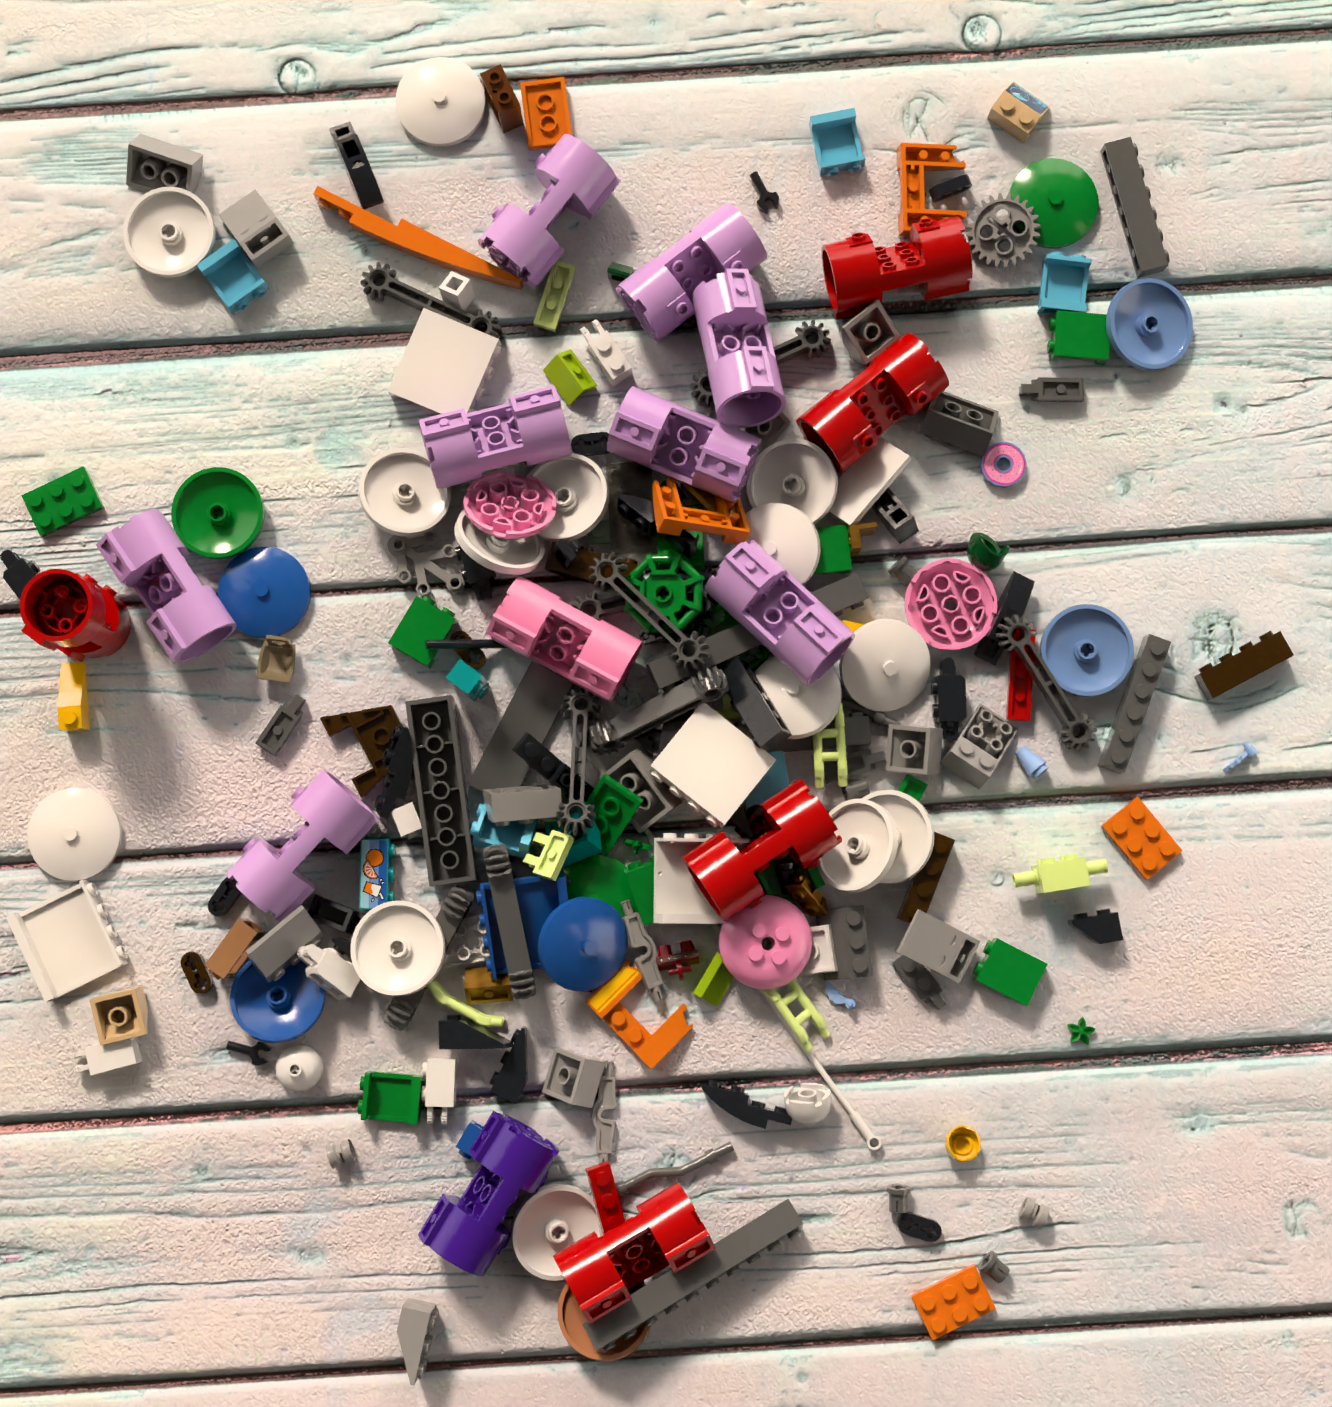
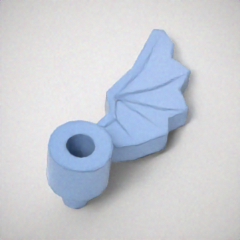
M1245 742L1243 746L1246 750L1228 764L1223 771L1226 773L1240 763L1247 755L1249 758L1258 752L1253 745L1249 746Z
M825 981V993L829 996V1000H833L834 1004L845 1003L848 1009L856 1007L854 999L843 997L841 991L834 988L828 981Z

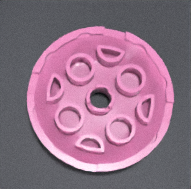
M497 471L483 475L482 478L474 480L468 486L463 506L470 522L481 531L503 539H522L543 531L551 523L556 513V498L552 490L543 481L528 474L527 477L514 475V471Z
M940 559L924 566L909 583L905 595V614L909 625L923 637L928 645L942 650L964 649L980 641L989 632L990 624L994 615L997 614L996 591L988 576L975 565L961 559ZM946 600H952L955 603L954 611H949L944 607Z
M773 895L763 896L761 898L762 902L755 908H744L724 921L719 934V951L728 971L741 983L756 989H775L793 981L805 968L812 950L811 929L804 914L791 902ZM765 937H771L773 942L768 949H763L761 942Z

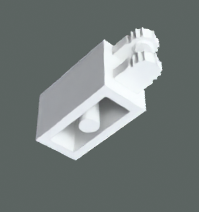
M137 1037L100 1045L98 1039L91 1041L92 1046L70 1053L71 1059H77L83 1055H86L88 1064L76 1066L73 1068L74 1073L89 1069L90 1075H95L142 1062Z
M429 1057L427 1058V1063H423L422 1075L426 1077V1086H422L421 1099L425 1101V1107H427V1125H433L435 1119L434 1107H442V1125L448 1124L449 1107L456 1106L458 1058Z

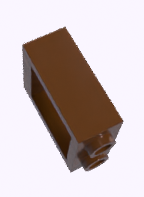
M501 64L480 73L485 96L503 134L524 125L519 101Z

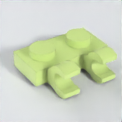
M554 830L551 831L549 836L536 832L532 841L539 843V846L543 847V851L540 857L526 854L523 862L529 864V867L534 869L533 873L537 876L556 881L574 842V838L571 835Z

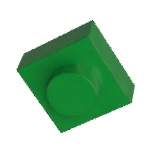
M906 774L898 791L920 801L928 784Z

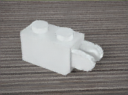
M595 319L592 321V324L599 334L593 339L585 327L581 328L580 331L588 343L591 354L612 385L615 386L632 375V367L607 330L604 331L600 323Z
M309 944L297 949L299 959L308 965L305 971L306 976L337 1000L351 997L360 981V977L357 975L351 962L342 959L339 953L332 948L321 949L314 944Z

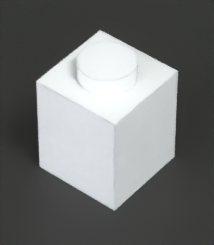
M452 271L439 287L443 301L465 311L475 297L470 279Z
M414 802L391 810L401 837L407 836L408 840L421 835L420 814Z

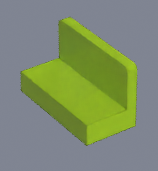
M571 349L557 354L543 369L546 376L555 385V388L568 405L573 404L582 394L592 391L597 386Z
M715 953L693 991V994L715 1006H718L734 979L723 963L719 953Z

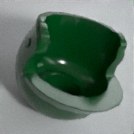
M974 533L971 535L968 543L967 557L972 565H975L982 571H991L1002 563L1010 547L1006 545L1000 550L998 544L988 535Z

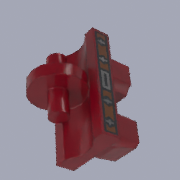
M691 940L682 941L680 943L681 953L672 954L670 945L659 946L658 957H656L659 971L668 970L669 976L678 974L679 980H684L683 973L692 972L691 965L700 963L698 950H695Z

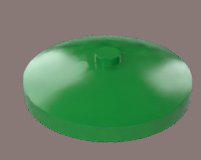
M1050 158L1028 165L1017 175L1009 190L1012 200L1019 195V203L1027 200L1028 205L1026 208L1034 207L1035 210L1031 215H1038L1039 218L1034 223H1038L1041 228L1035 230V232L1040 234V237L1033 238L1038 247L1058 249L1078 242L1090 230L1098 213L1099 199L1094 182L1082 168L1067 160ZM1022 223L1014 226L1018 234L1023 233L1026 228Z
M212 467L194 473L182 483L173 499L171 518L177 536L191 551L210 559H226L244 552L255 542L263 527L265 508L260 492L246 476L233 469Z
M595 854L565 866L560 870V872L564 871L572 881L566 885L568 900L577 897H593L611 905L622 918L625 914L620 902L630 899L634 913H639L624 872L628 868L620 861L609 856Z

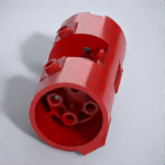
M956 216L937 221L931 218L921 219L919 223H914L911 226L910 243L898 242L888 248L883 246L874 247L868 233L862 232L855 233L843 241L822 245L821 255L824 279L832 312L836 319L858 315L875 300H879L882 303L883 291L918 284L920 293L925 300L970 291V280L968 279L972 278L973 274L969 242L966 241L965 235L961 233L965 232V227L960 217Z
M906 333L866 364L867 368L843 388L830 392L795 420L803 436L809 442L820 447L830 457L836 472L842 473L878 444V436L899 421L905 414L908 416L915 415L949 386L948 377L938 360L935 362L931 354L927 352L929 348L913 334Z
M65 569L46 570L34 576L27 583L21 595L20 613L25 624L21 631L39 645L53 651L58 648L68 657L80 662L86 657L100 658L116 653L127 641L131 626L129 611L123 601L115 596L117 592L108 585L104 587L98 585V581L87 573L82 576Z
M802 779L796 780L759 805L771 829L739 851L725 833L720 831L681 857L698 888L723 921H726L744 908L749 907L753 909L762 902L761 898L765 894L753 872L760 873L770 866L768 863L770 860L776 858L779 860L789 854L800 868H808L810 870L821 863L819 859L825 853L842 843L841 836L838 835L836 837L834 833L838 828L817 796L814 797L808 794L810 789Z
M679 1183L671 1185L637 1205L638 1215L607 1231L603 1236L598 1238L595 1231L553 1255L589 1324L631 1300L632 1298L628 1292L629 1289L667 1266L676 1273L716 1249L693 1204Z

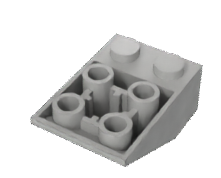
M256 189L219 214V217L257 269L294 244L288 232Z
M980 703L940 764L977 789H980L992 775L1017 733L1018 728Z
M917 909L897 952L960 984L980 941Z
M408 1298L402 1306L397 1334L410 1385L414 1386L418 1379H422L426 1370L428 1359H424V1355H427L432 1344L433 1336L429 1335V1333L436 1325L438 1312L434 1311L436 1306L434 1303Z

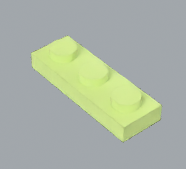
M557 261L551 268L533 322L534 326L556 332L576 266Z

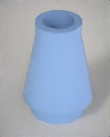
M1025 745L1015 753L1028 776H1032L1034 780L1039 778L1049 768L1045 764V760Z

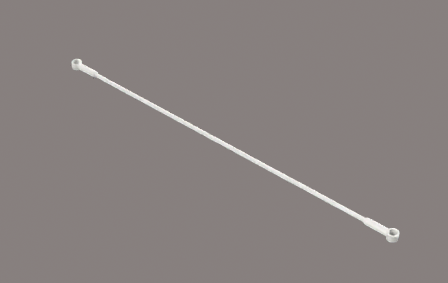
M583 738L578 741V748H580ZM589 744V747L586 749V756L599 774L602 775L608 769L598 755L593 752ZM647 828L644 830V833L654 845L655 837ZM711 924L717 933L720 934L721 927L719 924ZM759 989V991L762 993V995L765 997L770 1006L773 1008L778 1017L781 1019L786 1028L789 1030V1032L792 1034L794 1039L797 1041V1043L804 1051L801 1043L797 1040L796 1036L793 1033V1030L788 1025L786 1020L780 1014L775 1005L765 995V993L761 989ZM811 1051L805 1052L850 1114L849 1117L867 1140V1146L871 1150L879 1149L881 1147L880 1138L872 1133L859 1113L853 1110ZM873 1138L878 1140V1144L875 1147L870 1146V1140Z

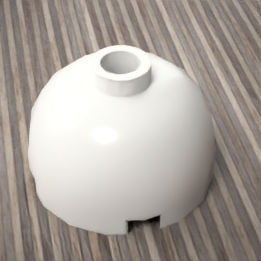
M306 1044L292 1045L282 1051L275 1067L276 1076L280 1083L287 1089L298 1092L308 1090L316 1085L322 1077L324 1069L321 1055L312 1046Z
M802 1083L800 1084L801 1088L795 1090L793 1086L789 1087L784 1092V1104L787 1113L793 1120L804 1126H814L828 1115L831 1108V1090L827 1091L825 1085Z

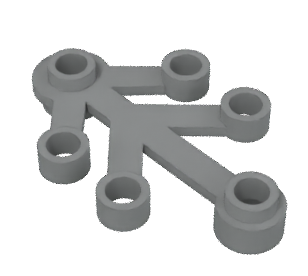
M427 532L424 536L410 539L406 536L393 535L389 539L387 546L389 552L397 557L399 568L397 578L401 583L407 584L412 579V575L407 569V556L414 561L418 582L416 591L420 596H428L431 591L430 586L427 584L425 569L446 582L450 592L458 594L464 590L465 583L460 575H450L431 562V560L442 558L453 559L456 556V550L453 545L447 544L443 549L418 553L412 548L422 545L435 546L437 544L438 537L434 532ZM430 535L435 537L432 543L427 542V537ZM398 541L403 543L400 549L395 548V543ZM448 548H452L454 550L453 554L450 556L445 554V551ZM402 573H408L409 577L407 580H401ZM454 579L459 580L457 587L451 586V582ZM423 585L427 586V591L420 593V587Z

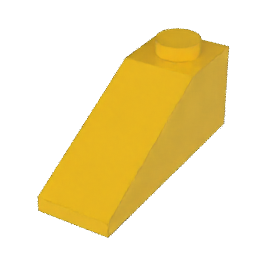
M86 662L61 664L58 696L60 731L67 733L90 731Z

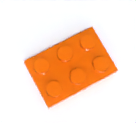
M559 77L521 82L520 87L529 150L552 148L564 134L572 135L565 78Z
M1138 796L1101 825L1103 830L1145 880L1149 879L1183 851Z
M974 1264L910 1295L932 1340L996 1309Z

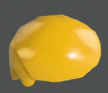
M958 1125L951 1129L945 1137V1148L953 1159L960 1162H969L977 1157L981 1149V1142L973 1128Z

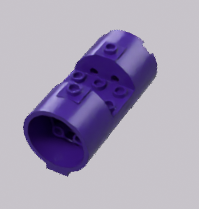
M493 1111L469 1150L474 1160L481 1163L479 1169L461 1198L442 1194L418 1234L423 1244L429 1246L438 1255L458 1268L476 1276H484L496 1255H499L501 1250L509 1243L511 1233L502 1224L506 1217L507 1209L510 1204L517 1200L519 1189L535 1193L545 1184L549 1173L548 1170L558 1155L559 1148L549 1139L543 1140V1137L536 1133V1130L509 1115L505 1114L504 1116Z

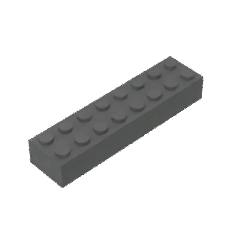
M452 695L405 701L408 727L412 741L413 765L429 887L477 881L478 872L474 845H472L473 835H470L471 819L455 699Z

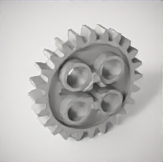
M999 193L998 200H994L992 195H990V203L987 204L984 200H981L983 207L981 209L974 207L977 215H969L970 219L974 221L966 225L967 228L972 230L966 233L968 238H973L969 242V246H976L972 251L975 255L980 252L981 254L978 259L982 261L987 258L986 264L988 266L993 261H995L996 268L1000 266L1001 262L1004 263L1005 268H1008L1010 261L1017 266V258L1025 261V252L1032 255L1029 247H1037V243L1033 238L1040 237V234L1035 232V230L1041 228L1038 223H1034V221L1039 217L1038 215H1031L1035 210L1033 206L1026 208L1028 205L1027 200L1019 203V195L1014 200H1012L1011 193H1008L1006 199H1003L1002 194ZM1001 209L1008 211V216L1003 220L996 218V213ZM992 218L1002 228L1007 226L1008 233L1017 238L1019 243L1013 242L1005 233L999 235V229L988 222L987 219ZM1018 223L1026 226L1025 231L1021 234H1016L1013 231L1014 226ZM984 228H992L993 234L991 237L983 238L981 236ZM1004 241L1011 244L1007 252H1001L998 249L999 245Z

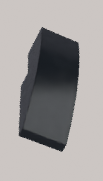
M317 894L314 895L307 912L312 919L353 935L360 920L366 915Z

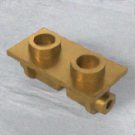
M797 873L793 877V884L784 885L792 898L803 907L808 915L828 914L825 910L827 906L826 898L816 888H812L813 884L805 874Z

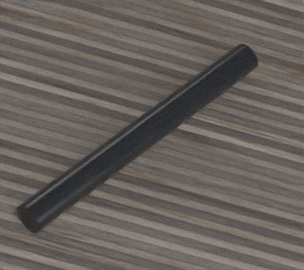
M492 639L425 641L426 649L507 648Z

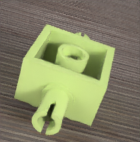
M1078 854L1060 856V861L1055 862V857L1037 860V865L1031 866L1032 871L1012 873V880L1015 888L1034 885L1036 893H1048L1091 886L1089 876L1108 873V864L1105 858L1086 862V857L1079 858Z

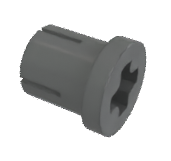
M904 555L891 566L888 572L894 574L907 586L917 571L906 561L907 558Z
M864 778L841 787L845 801L861 799L870 794L868 783Z
M902 1184L888 1185L889 1211L893 1213L908 1212L910 1186Z
M994 1251L988 1252L978 1264V1270L989 1275L997 1283H1001L1010 1271L997 1258V1254Z

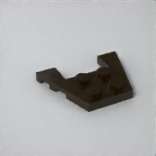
M392 705L320 718L329 737L352 726L373 768L351 779L361 798L365 797L389 772L383 765L382 758L385 750L390 749L393 729L395 727L398 728L401 722Z

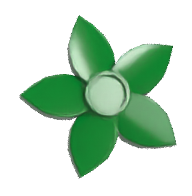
M624 839L623 843L625 845L634 847L633 854H638L639 848L651 850V845L642 843V841Z
M1083 1016L1079 1019L1078 1026L1073 1023L1067 1024L1068 1028L1074 1032L1071 1035L1070 1042H1077L1081 1039L1083 1043L1089 1044L1087 1034L1093 1033L1096 1029L1086 1026Z

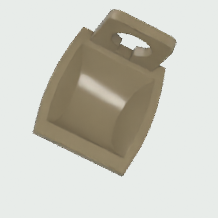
M266 635V640L263 643L258 659L257 679L284 683L290 682L295 666L296 647L295 644H291L289 638Z

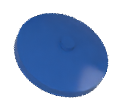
M255 547L240 553L226 566L220 578L218 598L236 623L237 630L256 638H266V635L281 636L295 628L305 616L311 600V585L304 567L292 555L274 547Z
M577 897L559 905L544 922L538 939V956L545 974L554 983L571 991H588L606 983L619 969L627 948L626 927L620 914L608 903L593 897Z
M250 961L240 969L231 987L230 1006L235 1020L245 1033L262 1042L285 1043L301 1037L316 1024L325 1005L326 992L306 976L305 970L308 965L302 961L294 966L291 964L284 970L285 973L280 979L272 980L269 983Z

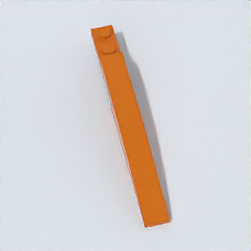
M319 186L316 187L313 193L320 207L326 210L331 208L337 211L340 217L349 220L353 230L378 242L452 271L521 290L523 288L521 278L402 218L398 226Z

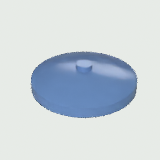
M1143 278L1127 284L1115 294L1108 307L1106 328L1110 343L1122 360L1135 368L1151 371L1170 366L1184 355L1191 342L1193 321L1186 300L1175 287L1159 279Z
M1080 604L1063 610L1048 623L1041 637L1040 655L1064 692L1080 697H1093L1114 689L1124 680L1133 662L1134 646L1130 631L1114 612L1098 605Z

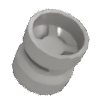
M350 1139L343 1140L338 1145L331 1144L326 1146L327 1157L333 1169L340 1167L344 1162L352 1163L356 1161L355 1150Z
M1026 1197L1019 1209L1018 1218L1023 1221L1028 1220L1034 1227L1041 1229L1048 1218L1050 1208L1043 1204L1038 1205L1034 1199Z

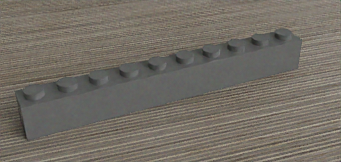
M858 572L811 592L836 617L843 615L842 610L848 607L851 610H855L864 606L863 601L869 598ZM740 623L706 638L704 643H709L711 647L705 650V652L710 653L711 656L710 658L703 657L707 664L703 666L698 663V670H705L706 667L708 669L713 667L719 669L718 664L726 661L727 665H729L737 657L739 658L738 655L747 652L749 656L761 651L759 646L763 644ZM694 645L686 649L687 657H692L696 652ZM671 654L646 665L656 691L663 689L664 692L676 687L675 683L683 679L684 682L690 680L691 675L697 674L698 670H693L692 665L689 671L684 670V664L678 667L676 665L678 659H673Z
M787 1199L714 1244L716 1249L676 1273L670 1270L631 1294V1300L591 1324L587 1321L582 1325L597 1352L602 1350L606 1353L616 1346L615 1341L622 1337L624 1340H627L637 1334L636 1329L644 1324L645 1327H648L658 1321L656 1316L665 1311L667 1315L679 1308L677 1303L684 1299L689 1302L699 1295L698 1290L705 1286L707 1289L714 1287L720 1282L718 1278L725 1274L728 1277L740 1270L739 1265L746 1261L748 1264L753 1263L761 1257L760 1252L768 1249L769 1252L781 1245L780 1240L786 1236L789 1239L801 1233L799 1228L803 1226V1222L790 1200Z

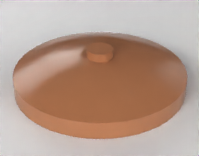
M642 1281L629 1289V1294H633L646 1286V1284ZM567 1283L561 1292L558 1302V1321L562 1334L575 1351L589 1359L614 1361L624 1358L643 1343L650 1331L651 1325L645 1327L643 1324L636 1329L637 1334L631 1338L624 1340L622 1337L615 1341L616 1346L606 1353L602 1350L597 1352L582 1325L588 1320Z

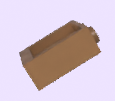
M248 918L238 919L206 962L205 966L209 968L208 973L218 980L220 978H234L248 958L246 950L260 940L266 931Z

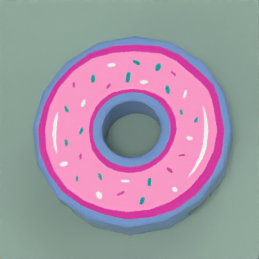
M999 442L987 448L984 456L981 457L980 469L988 483L994 487L1006 488L1015 485L1021 480L1027 463L1025 455L1019 447L1012 443ZM1001 459L1006 460L1009 463V469L1005 471L1000 470L997 467V461Z

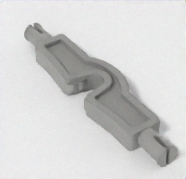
M630 899L622 901L620 903L625 914L622 919L626 927L628 945L632 949L641 946L645 948V953L635 959V964L645 988L651 989L654 1002L663 1000L664 997L659 985L663 984L656 964L657 949L655 943L646 934L639 913H634Z
M607 1060L603 1061L605 1065L599 1083L598 1099L592 1111L593 1124L597 1129L596 1153H599V1164L603 1163V1159L604 1162L608 1161V1154L612 1153L615 1120L606 1119L601 1116L604 1110L616 1109V1077L612 1076L613 1061H609V1070H607Z

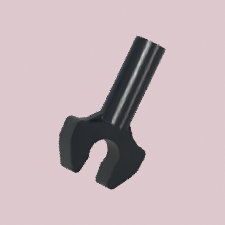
M757 171L750 174V178L760 195L756 204L758 209L767 214L768 208L765 204L767 200L772 201L774 207L778 209L779 196L777 192L767 191Z
M228 1041L226 1050L250 1056L252 1065L257 1066L268 1063V1060L259 1058L258 1051L269 1052L272 1050L267 1043L262 1041L257 1042L253 1047L233 1041Z

